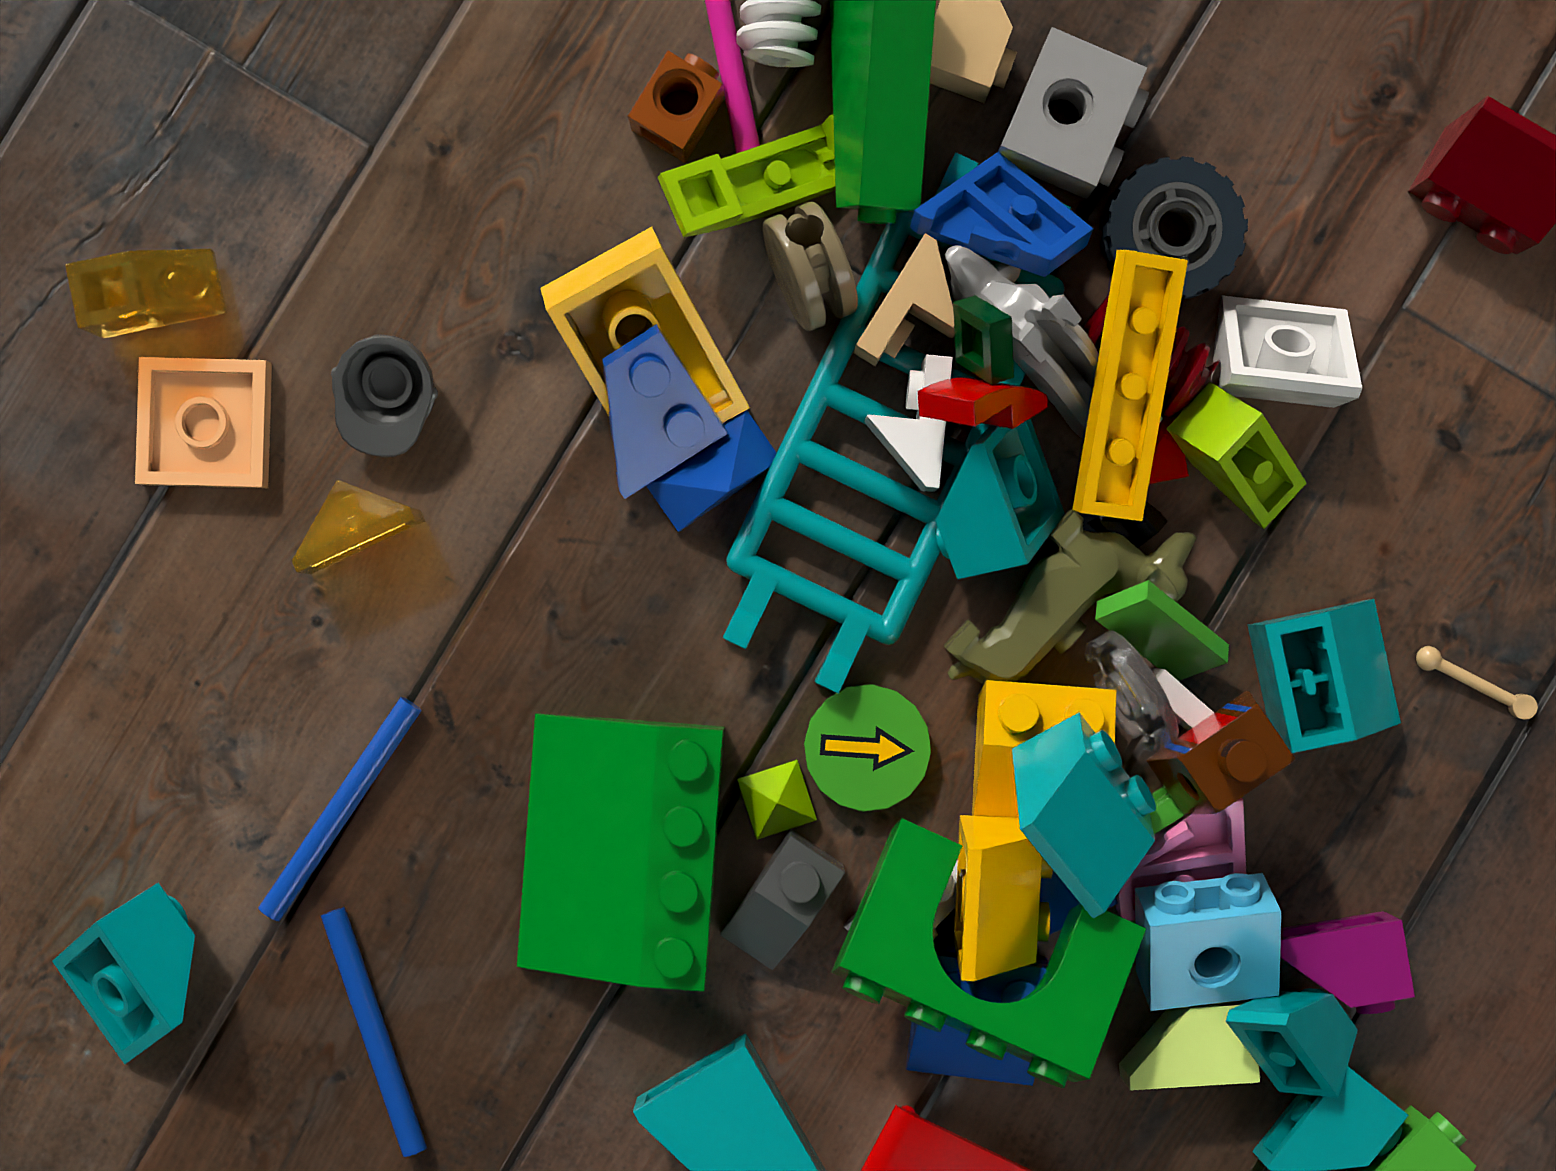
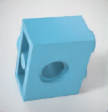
M1234 873L1223 878L1190 882L1167 881L1156 886L1135 888V924L1146 928L1136 955V973L1150 1011L1279 996L1281 909L1263 873L1249 875Z

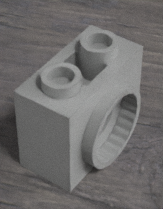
M1052 27L998 151L1024 173L1088 199L1098 183L1108 187L1116 173L1124 150L1114 147V144L1123 124L1134 128L1143 110L1149 92L1139 88L1147 67ZM1059 99L1069 101L1078 110L1079 121L1069 125L1058 123L1050 115L1048 104L1053 100Z

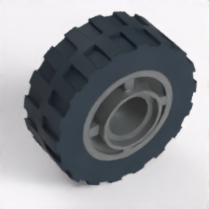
M1185 156L1177 160H1170V157L1160 158L1154 163L1145 164L1135 170L1110 195L1105 205L1107 207L1105 214L1100 220L1099 230H1102L1101 252L1105 253L1109 262L1107 267L1111 274H1113L1116 251L1130 250L1188 260L1181 300L1191 299L1219 285V282L1229 276L1236 267L1234 263L1238 257L1242 256L1246 246L1243 240L1244 233L1248 232V219H1244L1242 208L1245 207L1241 195L1237 196L1232 187L1234 183L1227 175L1223 177L1216 172L1215 169L1217 167L1207 162L1204 164L1195 162L1194 158ZM1162 215L1177 216L1185 224L1187 237L1182 246L1168 245L1160 237L1158 224Z

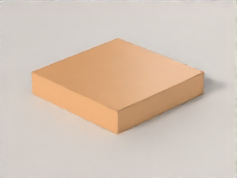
M139 357L135 484L147 486L268 489L272 363L266 360Z

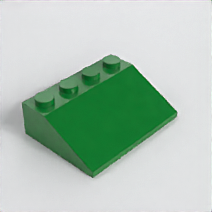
M535 714L517 967L637 987L691 991L705 990L725 726Z

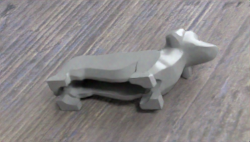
M956 245L948 248L945 257L951 274L948 289L952 297V305L955 301L976 295L1012 317L1013 360L1041 392L1047 394L1048 400L1056 407L1069 427L1084 440L1099 353L1089 336L1078 325L1081 320L1079 314L1064 294L1050 298L1037 284H1015L1020 276L1021 269L1002 262H989L972 250Z

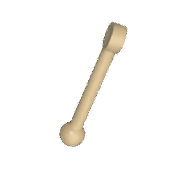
M1425 646L1417 652L1416 661L1420 668L1426 671L1437 669L1507 705L1510 714L1515 718L1526 720L1536 714L1538 706L1532 696L1526 694L1513 695L1443 659L1439 650L1435 647Z

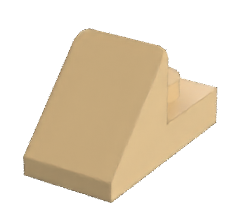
M926 233L855 346L854 354L873 366H876L884 352L895 359L915 327L914 324L905 319L908 313L950 338L955 336L953 305L937 240Z

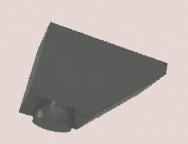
M790 829L720 935L773 970L808 929L845 874L843 863Z

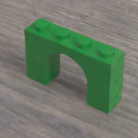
M902 818L889 834L831 973L846 979L842 988L860 999L880 1004L882 996L906 1006L904 1017L922 1027L941 1032L945 1024L968 1034L965 1044L979 1053L1003 1060L1007 1052L1029 1062L1027 1073L1043 1082L1065 1088L1067 1080L1078 1082L1090 1079L1146 928L1107 910L1103 914L1092 918L1084 907L1078 904L1069 910L1046 971L1033 991L1021 1000L1010 1003H994L973 997L960 989L945 973L938 960L933 942L935 914L963 845Z

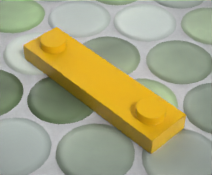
M1130 250L1116 251L1072 508L1074 511L1136 521L1143 520L1188 260Z

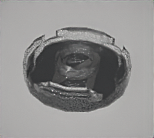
M1113 630L1105 631L1087 642L1085 660L1091 663L1097 659L1101 670L1093 675L1096 681L1094 683L1095 687L1098 689L1116 690V721L1126 734H1130L1134 739L1143 734L1147 740L1142 742V748L1150 752H1159L1177 741L1179 729L1174 711L1162 686L1139 652L1123 636Z

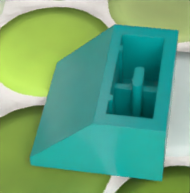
M1367 599L1247 625L1266 715L1292 753L1354 741L1401 723L1375 599Z

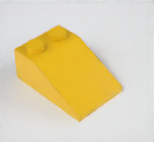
M652 227L541 287L546 311L608 416L609 404L602 359L656 324L722 423L750 408Z

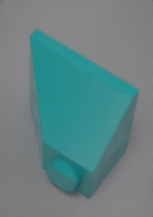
M1028 419L1014 429L990 425L971 446L935 520L939 549L945 558L950 559L957 579L1028 564L1065 514L1031 419Z
M156 883L95 922L52 960L124 1064L182 1023L195 934L188 925V918L181 904L175 898L168 896L160 884Z

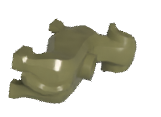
M1068 510L1048 536L1058 546V552L1042 558L1030 570L1002 623L991 627L988 633L979 639L980 630L967 619L944 644V647L960 661L950 667L948 671L950 679L956 680L970 676L983 685L986 680L1018 681L1028 674L1052 647L1060 654L1070 648L1087 627L1079 618L1105 594L1118 593L1149 580L1177 602L1184 595L1188 584V579L1182 566L1197 537L1193 533L1177 532L1165 540L1154 552L1145 555L1124 536L1114 531L1089 532L1083 530L1084 518L1076 511Z

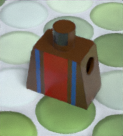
M1245 691L1146 761L1182 814L1192 815L1216 814L1223 811L1287 767L1296 758L1250 691ZM1184 776H1186L1190 780V782L1195 787V790H1193L1190 787Z

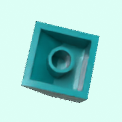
M1079 712L1012 748L1020 830L1088 914L1095 918L1107 910L1155 842L1150 813L1156 810V803L1144 780L1139 775L1130 778L1121 767L1122 759L1111 737L1104 730L1095 733Z

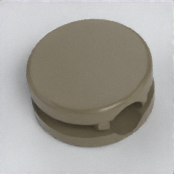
M808 202L796 207L795 214L788 220L782 214L766 219L763 223V238L769 261L780 290L801 327L807 331H812L825 325L826 315L822 297L833 314L839 319L855 313L858 307V295L853 273L841 241L824 210L815 202Z

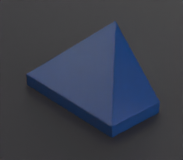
M747 410L724 423L728 434L646 485L678 532L769 470L777 452Z

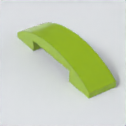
M830 115L819 126L722 159H720L719 154H715L660 173L657 178L683 237L709 233L749 222L836 190L833 115Z

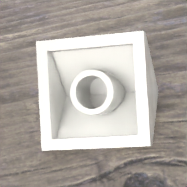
M1222 295L1219 304L1213 363L1217 360L1220 361L1211 375V383L1236 397L1333 408L1359 398L1362 384L1346 309Z

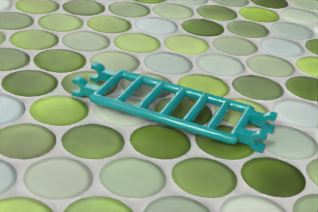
M955 152L936 195L973 170L979 163ZM914 212L897 213L896 224H886L856 286L858 295L857 310L855 313L841 318L726 559L727 566L731 571L749 579L750 582L723 638L746 649L773 591L842 624L815 678V683L838 694L865 636L886 645L893 644L899 639L941 552L936 538L937 524L935 520L971 446L990 426L983 423L976 427L972 426L965 443L945 435L942 461L952 465L953 468L937 501L811 441L827 406L866 424L865 418L867 415L912 419L839 384V380L857 342L867 328L866 324L881 293L888 294L900 275V272L893 268L909 235L919 240L923 238V235L917 234L910 228ZM937 240L938 248L944 252L952 247V245ZM981 256V257H983L984 259L988 260L989 262L991 261V262L1001 263V262H999V261H996V260H993V259H990V258ZM1021 269L1020 276L1015 284H1037L1050 298L1063 295L1065 291L1063 282L1051 274L1043 277ZM903 345L895 359L884 352L879 361L909 375L910 370L921 371L922 361L926 355ZM1014 361V378L999 383L1020 386L1025 373ZM954 368L951 369V379L973 378ZM801 463L926 523L910 558L783 498L799 464ZM772 520L898 580L883 614L880 615L756 555Z

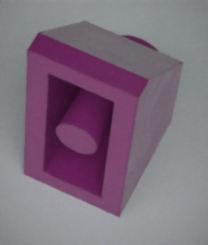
M1381 911L1281 928L1280 958L1349 1007H1356L1357 1013L1377 1014L1388 1012L1396 1008L1395 1000L1415 997L1401 919Z

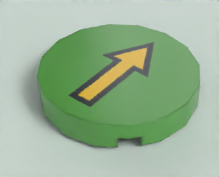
M874 684L846 687L840 690L839 694L835 693L827 698L810 718L804 740L807 769L819 790L837 804L863 812L888 809L909 797L925 777L931 755L928 727L916 706L897 691Z

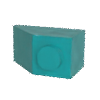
M1311 988L1303 989L1301 992L1279 991V996L1256 998L1229 1010L1226 1023L1279 1092L1339 1098L1358 1029L1333 994Z
M1347 1066L1339 1098L1297 1094L1252 1152L1270 1171H1327L1369 1166L1376 1156H1384L1392 1150L1401 1137L1403 1130L1401 1125L1409 1115Z

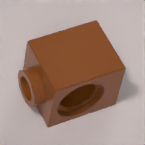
M667 51L628 114L632 131L686 163L724 101L723 83L717 80L719 72L709 63L693 54L687 53L683 60L672 52ZM687 90L693 93L698 99L696 106L684 115L669 113L664 109L663 102L671 92Z

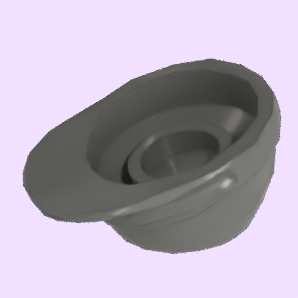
M376 334L359 340L342 354L338 365L331 371L332 391L335 398V422L342 439L357 451L386 458L406 453L417 441L425 420L431 413L435 400L438 397V390L434 387L432 370L423 353L408 340L391 335Z

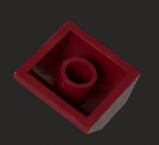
M1487 96L1445 127L1408 192L1423 200L1421 206L1432 216L1446 222H1455L1457 220L1478 232L1476 238L1485 247L1501 254H1510L1512 252L1517 255L1539 244L1556 224V135Z

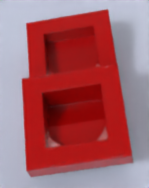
M952 378L933 383L919 390L918 407L919 416L975 427L983 423L1014 429L1048 407L1047 394L1027 387L1004 383L991 385L985 380L974 378Z

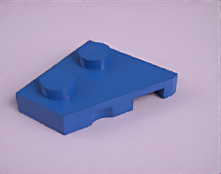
M999 151L915 209L910 228L917 234L924 236L926 233L940 242L968 248L978 255L1043 277L1049 275L1085 248L1093 231L1089 224Z
M657 324L602 359L617 470L616 478L619 491L624 499L728 434L724 424Z

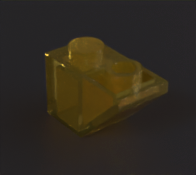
M212 249L125 251L65 264L77 326L79 329L101 338L227 313L215 253Z

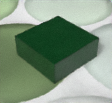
M976 295L953 302L956 362L991 385L1014 378L1012 317Z

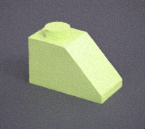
M1250 1000L1167 1009L1119 1063L1120 1077L1130 1090L1260 1082L1259 1065L1226 1023L1230 1009Z

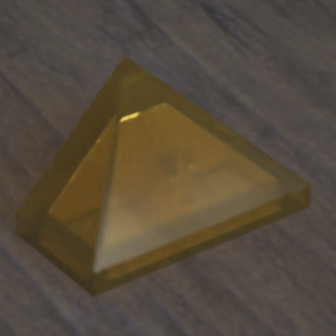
M336 480L293 557L292 563L297 573L313 574L425 522V519L419 509Z

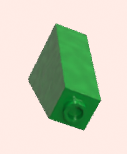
M830 0L836 208L858 210V222L896 224L897 213L914 212L921 205L936 0Z

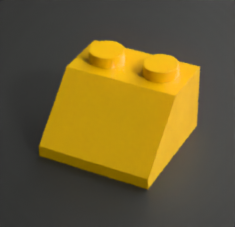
M986 680L978 694L972 816L1019 818L1012 748L1080 712L1095 733L1104 730L1115 744L1116 690Z
M960 815L958 844L963 845L957 859L953 940L961 981H977L1036 963L1037 941H1048L1050 931L1049 902H1040L1041 878L1051 879L1053 869L1020 830L1019 818Z

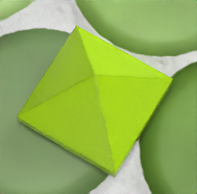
M797 759L737 779L757 840L817 820Z

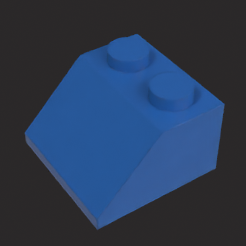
M934 944L943 970L960 989L973 997L994 1003L1016 1002L1027 996L1038 985L1049 963L1046 957L1036 956V963L977 981H961L955 946ZM911 1021L906 1070L1033 1086L1035 1077L1027 1073L1029 1062L1007 1052L1003 1060L986 1056L965 1044L968 1034L945 1024L941 1032H936Z

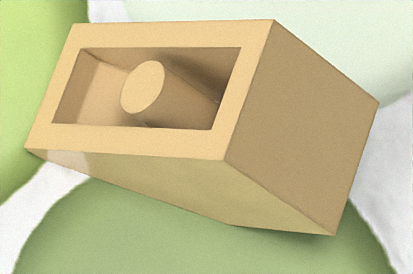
M940 0L934 21L930 84L985 103L991 85L1004 89L1017 51L1006 48L1013 26L1000 0Z

